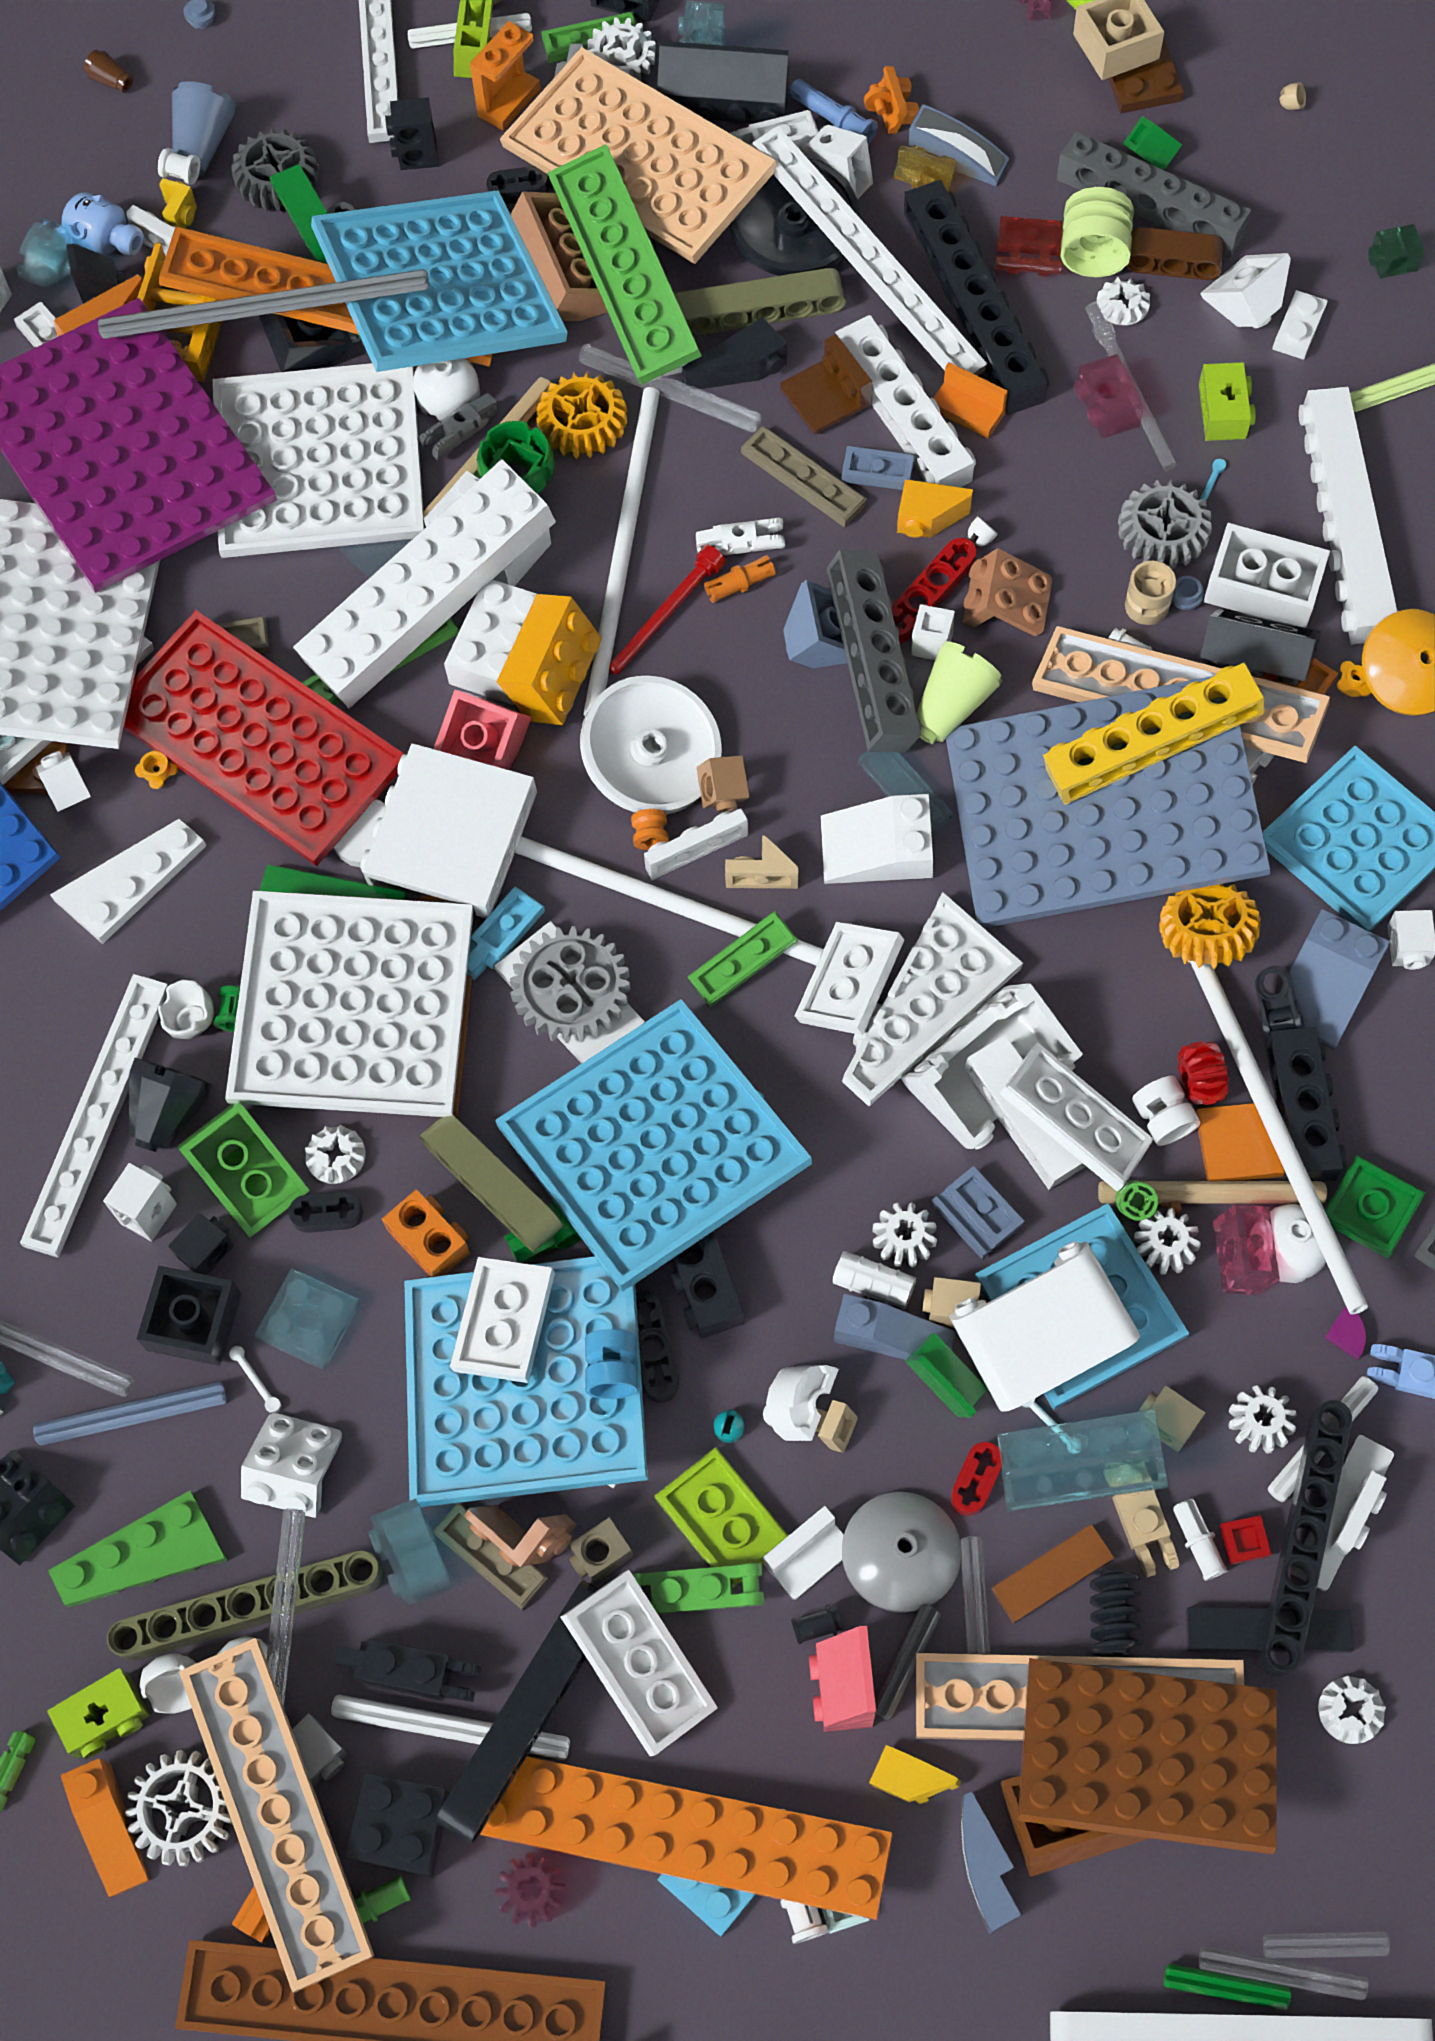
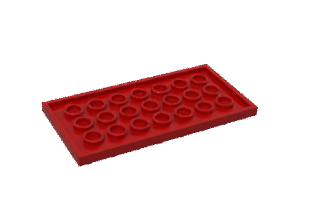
M197 610L192 613L134 677L123 729L151 749L164 754L168 761L316 867L398 774V764L404 754Z

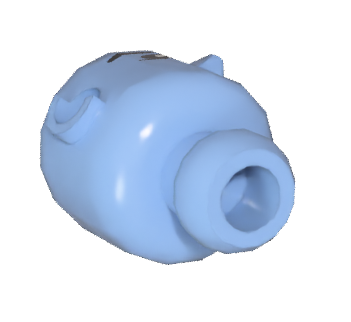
M89 192L78 193L68 201L63 210V232L69 240L81 247L100 254H110L118 249L123 255L132 256L137 254L143 245L144 236L142 231L135 225L127 224L124 210L120 206L105 200L102 195H95Z

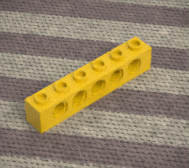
M1245 663L1235 667H1224L1215 676L1203 682H1192L1186 685L1179 693L1168 698L1165 696L1159 697L1144 709L1135 713H1124L1115 722L1107 726L1089 729L1082 737L1070 743L1063 742L1053 746L1048 753L1043 754L1046 771L1063 804L1066 805L1263 715L1264 697ZM1217 697H1223L1227 699V701L1222 704H1215L1211 702V700ZM1185 712L1194 715L1190 719L1185 720L1177 717ZM1149 728L1160 729V732L1154 735L1144 733ZM1116 743L1127 745L1122 750L1111 749V746ZM1084 758L1094 760L1086 766L1077 764L1078 761Z

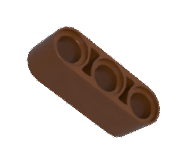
M1136 228L1131 231V256L1126 267L1132 272L1197 280H1212L1221 274L1224 242L1218 236L1155 228Z

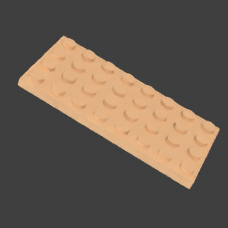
M583 47L578 50L500 138L504 148L536 166L546 174L607 144L647 235L694 264L775 173V167L777 166L776 160Z

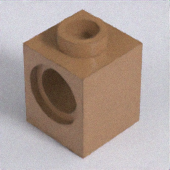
M743 756L709 758L696 767L703 809L716 808L718 813L737 810L738 804L749 798Z

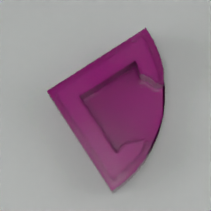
M1345 1306L1324 1338L1358 1360L1365 1348V1327L1358 1314H1350Z

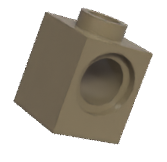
M1165 1385L1159 1395L1152 1391L1139 1409L1140 1412L1145 1414L1139 1426L1179 1453L1206 1412Z
M610 1517L569 1544L574 1554L569 1558L570 1563L581 1579L588 1575L593 1584L634 1558L630 1547ZM597 1544H602L609 1548L607 1558L601 1562H593L587 1558L590 1548Z

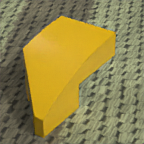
M885 1745L869 1783L873 1787L909 1803L915 1800L917 1803L922 1804L929 1801V1797L949 1788L951 1790L958 1788L962 1781L922 1760Z

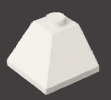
M1288 253L1245 255L1200 294L1206 302L1237 327H1262L1271 320V315L1282 306L1291 260Z

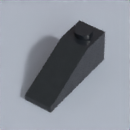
M762 317L705 352L701 357L682 367L683 388L686 391H694L759 381L769 374L779 372L787 364V343Z

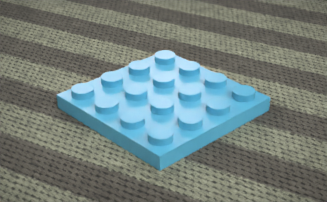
M1356 746L1350 749L1262 832L1265 848L1269 854L1348 922L1369 932L1382 922L1435 870V812Z
M1108 1203L975 1274L976 1281L981 1283L980 1288L990 1302L1055 1267L1054 1261L1059 1257L1057 1252L1063 1246L1074 1241H1078L1079 1244L1086 1241L1090 1245L1140 1333V1338L1125 1350L1045 1392L1044 1395L1053 1410L1184 1340L1189 1335L1186 1327Z

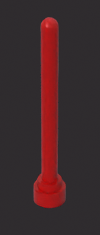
M705 545L696 555L695 568L611 661L609 665V672L611 674L617 675L627 666L705 576L710 577L722 569L726 564V560L716 548L711 545Z

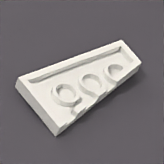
M177 819L52 893L51 897L103 944L206 847V844L185 823Z

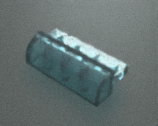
M1155 1409L997 1434L1008 1512L1169 1488Z

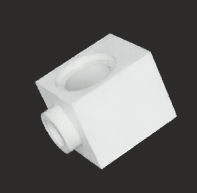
M57 751L40 760L42 764L36 767L37 772L58 812L91 797L69 752L61 754L60 751Z
M1432 910L1395 911L1387 925L1392 966H1404L1406 969L1414 970L1429 965L1435 955V930Z

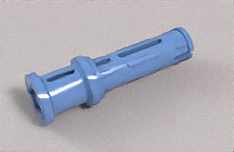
M800 78L791 85L789 97L834 124V127L867 137L868 145L871 143L878 129V123L872 118L865 119L857 113L856 108L853 106L840 105Z

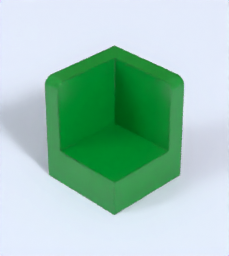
M1143 116L1123 143V145L1151 165L1162 170L1166 169L1182 146L1180 142Z

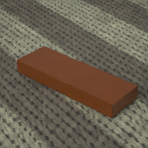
M1090 1524L993 1586L991 1591L1011 1622L1015 1624L1091 1575L1092 1572L1113 1561L1114 1556L1093 1525Z

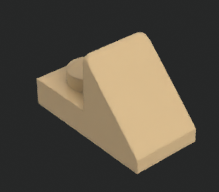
M762 835V860H754L747 856L736 857L734 860L725 859L726 888L798 889V866L765 835Z

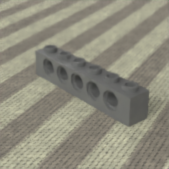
M1077 131L1074 132L1060 153L1056 180L1078 190L1106 187L1122 192L1131 200L1135 216L1166 230L1211 234L1220 237L1224 242L1223 255L1228 258L1233 256L1246 235L1251 209Z
M840 549L826 567L867 750L868 752L906 753L921 736V723L916 716L913 703L914 694L909 686L906 674V660L901 653L899 631L897 626H895L891 611L892 601L887 594L884 581V568L880 564L877 551Z

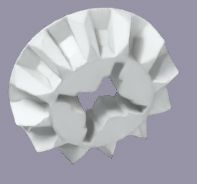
M1117 277L1113 283L1105 282L1103 289L1098 292V311L1111 323L1131 325L1142 320L1149 311L1150 293L1145 292L1143 284H1135L1132 278L1128 281H1121ZM1119 294L1129 299L1128 308H1126L1122 300H1118Z
M342 1125L331 1128L325 1126L318 1134H312L311 1141L308 1147L305 1148L308 1169L314 1177L325 1183L338 1184L352 1179L361 1170L365 1161L366 1152L363 1141L355 1130L352 1131ZM338 1141L341 1152L346 1153V1155L337 1156L331 1167L328 1154L323 1152L333 1150L334 1145Z
M1345 1676L1332 1681L1323 1690L1318 1704L1319 1717L1324 1728L1337 1740L1349 1744L1363 1743L1373 1738L1384 1725L1386 1706L1382 1702L1379 1690L1367 1683L1366 1679ZM1345 1699H1348L1351 1703L1360 1702L1361 1700L1366 1702L1359 1710V1715L1362 1717L1361 1721L1357 1720L1354 1716L1345 1717L1342 1720L1338 1718L1347 1707L1344 1702Z

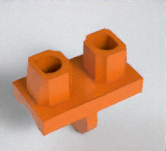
M885 66L883 69V79L878 84L870 85V91L866 93L863 101L867 110L882 115L888 134H897L901 124H912L919 112L917 102H905L911 94L912 85L910 79L897 77L894 66Z

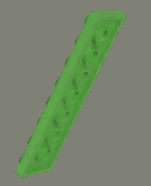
M607 144L548 172L640 385L701 357V353Z

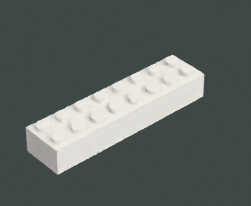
M500 460L293 648L348 708L352 707L556 523L548 505L503 460Z

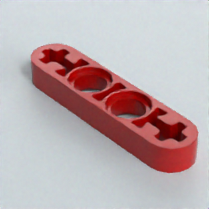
M956 538L950 541L892 605L891 611L895 625L903 619V612L907 615L903 621V629L897 627L899 631V644L906 642L912 636L919 609L913 608L909 604V600L913 597L921 596L927 600V606L938 607L970 572L976 559V547L971 540ZM962 552L967 553L966 558L963 556L959 557L954 564V568L951 566L954 562L955 553L958 555L962 554ZM935 573H943L949 578V581L943 585H936L930 580V577Z

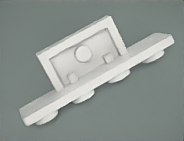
M1359 1435L1356 1438L1342 1467L1317 1588L1322 1591L1329 1589L1344 1556L1353 1547L1358 1550L1361 1548L1370 1531V1528L1364 1524L1370 1512L1374 1514L1379 1512L1387 1496V1493L1381 1489L1387 1479L1384 1475L1394 1457V1453L1363 1435ZM1311 1531L1303 1544L1305 1546H1313L1315 1543V1538ZM1292 1566L1291 1573L1306 1582L1304 1571Z

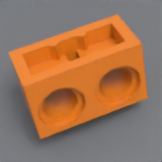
M416 1189L386 1214L382 1221L386 1230L429 1277L445 1276L470 1254L465 1242L469 1237L457 1222L453 1221L449 1225L441 1216L444 1210L434 1197L429 1194L424 1198ZM416 1214L426 1216L425 1221L419 1226L412 1227L407 1225L409 1219ZM439 1241L451 1243L449 1249L444 1253H434L432 1248Z

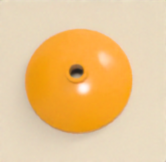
M1406 609L1386 616L1371 630L1363 647L1362 670L1368 688L1382 705L1396 713L1418 716L1435 711V614L1428 611ZM1421 653L1427 656L1428 661L1426 664L1421 661Z

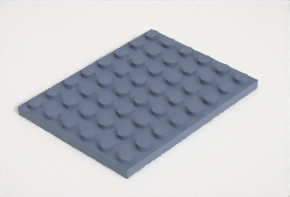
M1213 676L958 726L946 737L978 924L983 928H989L1270 875V866L1240 725L1066 805L1063 804L1046 771L1043 754L1048 753L1053 746L1063 742L1070 743L1082 737L1089 729L1107 726L1115 722L1124 713H1135L1148 707L1153 700L1165 696L1168 698L1181 692L1186 685L1192 682H1203ZM1223 697L1211 700L1215 704H1222L1227 701ZM1185 712L1177 717L1185 720L1190 719L1194 715ZM1149 728L1144 733L1154 735L1160 732V729ZM1116 743L1111 746V749L1122 750L1127 745ZM1084 758L1078 761L1077 764L1086 766L1094 760Z

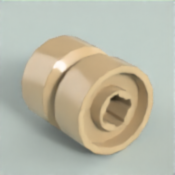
M1152 560L1137 565L1132 571L1125 600V609L1129 617L1135 622L1153 625L1161 622L1168 615L1176 584L1175 574L1169 566Z

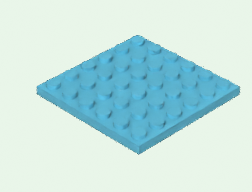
M499 191L312 216L311 227L336 282L424 269L428 273L430 285L427 290L345 302L376 372L566 342L568 332Z
M682 999L495 1120L500 1131L622 1292L812 1164L811 1156Z
M596 1257L532 1264L551 1267L555 1275L529 1383L454 1372L450 1367L474 1272L404 1281L409 1496L411 1506L417 1508L648 1480L635 1284L622 1292ZM604 1329H620L630 1331L636 1335L637 1359L632 1363L637 1368L636 1394L621 1399H600L586 1393L585 1370L591 1364L585 1359V1337L591 1332Z

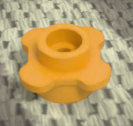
M1351 661L1343 662L1340 666L1342 676L1337 683V688L1351 697L1370 695L1371 691L1365 681L1362 666L1354 665ZM1357 676L1359 680H1354L1353 677Z
M155 750L146 753L141 758L140 764L135 767L136 775L140 778L144 777L149 781V785L153 789L163 787L164 781L170 775H175L178 771V767L168 761L164 754ZM159 767V771H153L154 768Z

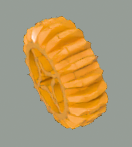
M588 371L584 377H578L573 372L572 379L567 380L561 376L559 385L550 383L548 387L549 392H542L541 402L537 406L538 428H540L546 439L550 442L552 449L560 448L563 457L571 451L576 460L580 453H586L591 459L593 451L597 450L603 455L605 445L614 448L616 438H622L623 428L627 424V405L623 400V394L620 392V389H615L612 380L604 383V378H602L601 374L592 379ZM596 405H601L603 408L606 409L608 414L601 412V408L597 407ZM557 416L563 418V421L568 424L567 427L556 419Z
M1223 884L1181 891L1177 892L1175 896H1168L1166 906L1162 907L1160 913L1159 931L1165 948L1170 949L1173 958L1182 956L1185 965L1194 961L1198 968L1203 964H1211L1213 969H1215L1218 963H1223L1229 967L1232 958L1242 961L1245 953H1252V949L1260 936L1261 918L1259 911H1257L1255 900L1249 899L1247 891L1238 892L1235 884L1227 888ZM1188 920L1190 923L1184 926L1183 924ZM1236 923L1234 928L1230 927L1231 924Z

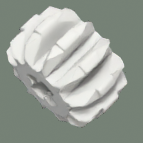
M896 1202L893 1204V1214L885 1210L880 1212L882 1222L874 1223L873 1232L878 1235L873 1239V1246L875 1248H884L881 1252V1259L885 1261L891 1256H895L894 1266L897 1268L902 1265V1259H907L908 1264L913 1268L917 1265V1256L924 1260L930 1257L928 1248L936 1247L937 1238L931 1234L936 1232L937 1226L934 1222H926L929 1216L927 1210H923L916 1215L913 1202L909 1203L907 1211H902L901 1206ZM907 1230V1235L911 1233V1239L902 1240L903 1235L898 1238L899 1231Z
M1173 1208L1168 1209L1165 1218L1156 1209V1212L1151 1216V1220L1145 1219L1140 1221L1139 1227L1142 1231H1138L1134 1235V1241L1141 1244L1137 1248L1138 1253L1141 1257L1149 1256L1146 1261L1148 1268L1153 1267L1155 1263L1160 1264L1159 1271L1161 1275L1166 1274L1169 1265L1176 1273L1183 1270V1263L1191 1265L1196 1258L1193 1252L1198 1251L1201 1245L1200 1241L1194 1239L1199 1231L1197 1226L1186 1227L1189 1219L1188 1215L1184 1214L1178 1220L1174 1218L1175 1211ZM1163 1236L1171 1238L1170 1244L1173 1243L1171 1247L1163 1245Z
M1258 1385L1252 1387L1250 1395L1242 1391L1237 1396L1239 1404H1232L1229 1408V1413L1236 1417L1229 1422V1429L1241 1430L1235 1440L1240 1444L1246 1438L1251 1441L1249 1445L1250 1452H1255L1260 1443L1267 1454L1272 1453L1274 1450V1443L1283 1448L1288 1443L1286 1435H1293L1296 1430V1426L1289 1422L1297 1415L1296 1410L1283 1408L1289 1401V1398L1285 1395L1279 1400L1275 1399L1276 1389L1274 1387H1269L1265 1395H1263ZM1258 1413H1263V1419L1266 1416L1269 1418L1270 1422L1267 1426L1261 1425L1262 1420L1259 1423L1256 1422L1255 1417Z

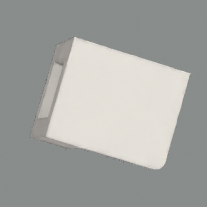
M920 604L912 633L913 656L936 660L942 644L952 640L955 611Z

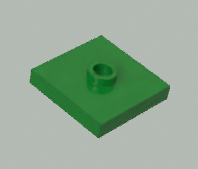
M1356 1155L1329 1202L1325 1213L1333 1229L1388 1259L1425 1192Z

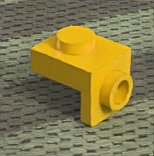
M162 178L159 185L167 204L162 212L165 223L170 226L186 229L187 226L192 224L197 209L192 189L183 182Z

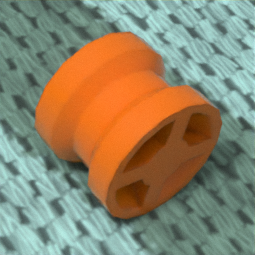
M644 809L637 811L631 816L632 827L636 829V833L633 835V843L637 849L649 850L656 843L662 841L669 842L668 832L664 830V826L667 824L664 811Z

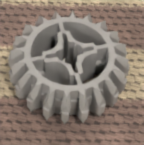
M1156 480L1152 488L1143 484L1140 492L1133 490L1129 500H1125V503H1123L1121 514H1119L1118 534L1119 539L1124 540V550H1132L1133 560L1143 557V562L1152 560L1168 564L1172 570L1177 566L1178 561L1186 566L1191 558H1198L1201 550L1205 549L1208 545V536L1211 535L1212 523L1210 521L1212 516L1211 511L1206 510V499L1197 500V490L1190 493L1186 492L1185 483L1179 488L1173 487L1172 480L1166 486H1162ZM1164 518L1166 519V525H1165V526H1167L1166 532L1164 531V523H1163V519H1164Z

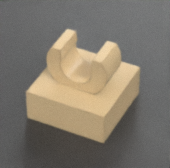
M832 1400L828 1412L816 1408L821 1415L816 1431L819 1432L818 1436L829 1449L844 1453L858 1417L847 1404Z

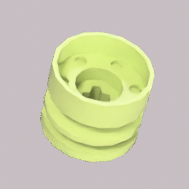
M1092 187L1074 193L1066 201L1060 256L1063 264L1072 272L1088 277L1111 276L1120 272L1129 263L1134 208L1131 200L1124 193L1112 188Z

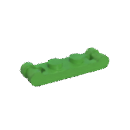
M761 1563L632 1574L640 1587L651 1586L652 1601L650 1603L657 1614L764 1605V1593L759 1592L758 1577L762 1576ZM742 1578L743 1593L733 1594L732 1579Z

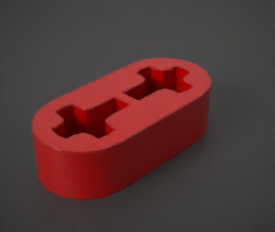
M980 1442L974 1445L967 1455L951 1493V1504L955 1511L961 1515L973 1516L978 1514L984 1508L1003 1464L1002 1452L995 1444ZM985 1452L992 1455L991 1462L996 1464V1466H987L983 1476L975 1474L979 1461L974 1457H982ZM973 1481L978 1484L975 1497L980 1501L978 1503L972 1501L969 1506L962 1504L963 1496L958 1494V1492H966Z

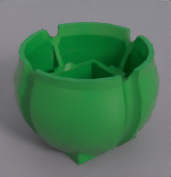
M507 421L491 428L487 432L486 441L481 440L476 461L480 478L500 460H503L509 467L515 462L530 469L526 476L520 478L537 495L545 489L546 484L550 482L555 467L553 449L545 435L537 427L531 430L528 423L524 421Z

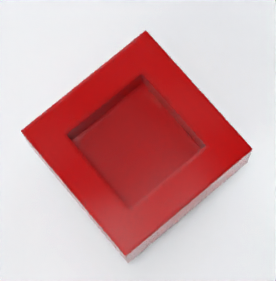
M1261 1515L1225 1522L1220 1525L1230 1565L1265 1559L1272 1555Z

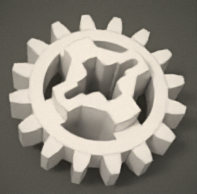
M614 18V25L611 26L604 21L602 22V31L594 29L593 39H588L589 52L641 81V72L649 75L650 65H655L656 44L655 41H651L650 30L643 32L642 23H638L635 27L632 26L631 18H627L625 24H620L619 19Z

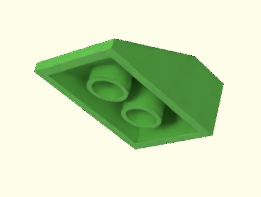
M239 1101L230 1105L178 1145L182 1154L249 1238L288 1209L294 1199L310 1191Z

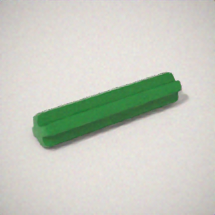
M1168 1964L1164 1970L1163 1981L1166 1988L1280 2010H1286L1290 2005L1291 1989L1285 1985L1176 1964Z

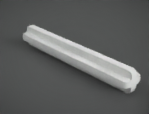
M529 13L492 17L490 38H493L508 21L528 32L532 31ZM457 23L409 29L408 41L410 48L416 49L454 43Z
M1362 1376L1340 1401L1350 1409L1352 1421L1378 1391V1386L1366 1376ZM1329 1414L1323 1421V1424L1328 1429L1338 1430V1419L1334 1415ZM1304 1445L1268 1487V1492L1280 1502H1285L1294 1491ZM1315 1451L1313 1453L1316 1464L1325 1455L1324 1452Z

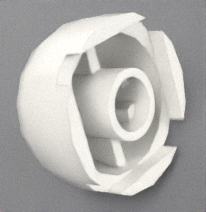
M465 358L418 365L413 376L417 406L425 415L429 413L441 421L465 403L473 402L480 397L477 373L471 363Z
M1286 1204L1275 1207L1261 1218L1253 1234L1252 1251L1254 1256H1257L1259 1263L1263 1266L1262 1269L1267 1275L1281 1282L1299 1283L1322 1270L1326 1260L1301 1205Z

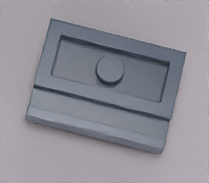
M974 1166L949 1185L938 1197L936 1196L932 1199L933 1207L981 1260L1023 1227L1025 1222Z

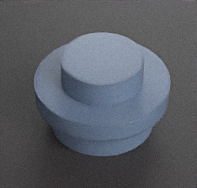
M191 0L185 5L183 13L186 21L192 27L204 29L213 23L215 8L210 0Z
M1192 576L1178 578L1171 603L1182 610H1192L1198 607L1204 597V589L1199 580Z

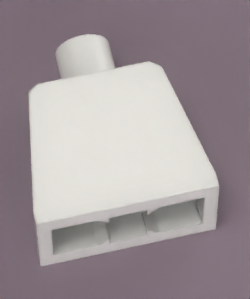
M827 125L814 138L805 135L800 140L798 145L800 151L806 157L821 161L839 172L852 187L857 200L873 184L866 136Z

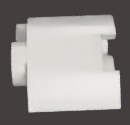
M828 1365L782 1368L769 1387L766 1406L763 1411L765 1422L772 1426L774 1431L785 1441H812L821 1418L816 1409V1400L820 1394H830L839 1369Z

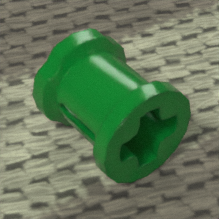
M223 986L219 988L218 997L221 999L219 1015L214 1018L213 1023L216 1028L234 1032L240 987Z

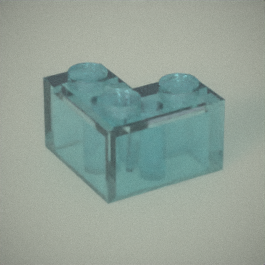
M416 1498L371 1516L374 1529L369 1530L368 1533L376 1553H379L381 1560L388 1559L394 1573L387 1577L395 1598L402 1596L409 1606L453 1588L427 1515Z

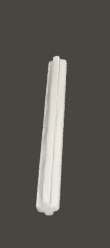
M339 1694L334 1697L331 1707V1715L335 1718L479 1745L493 1724L491 1722ZM542 1732L529 1754L565 1760L570 1749V1739L566 1736Z

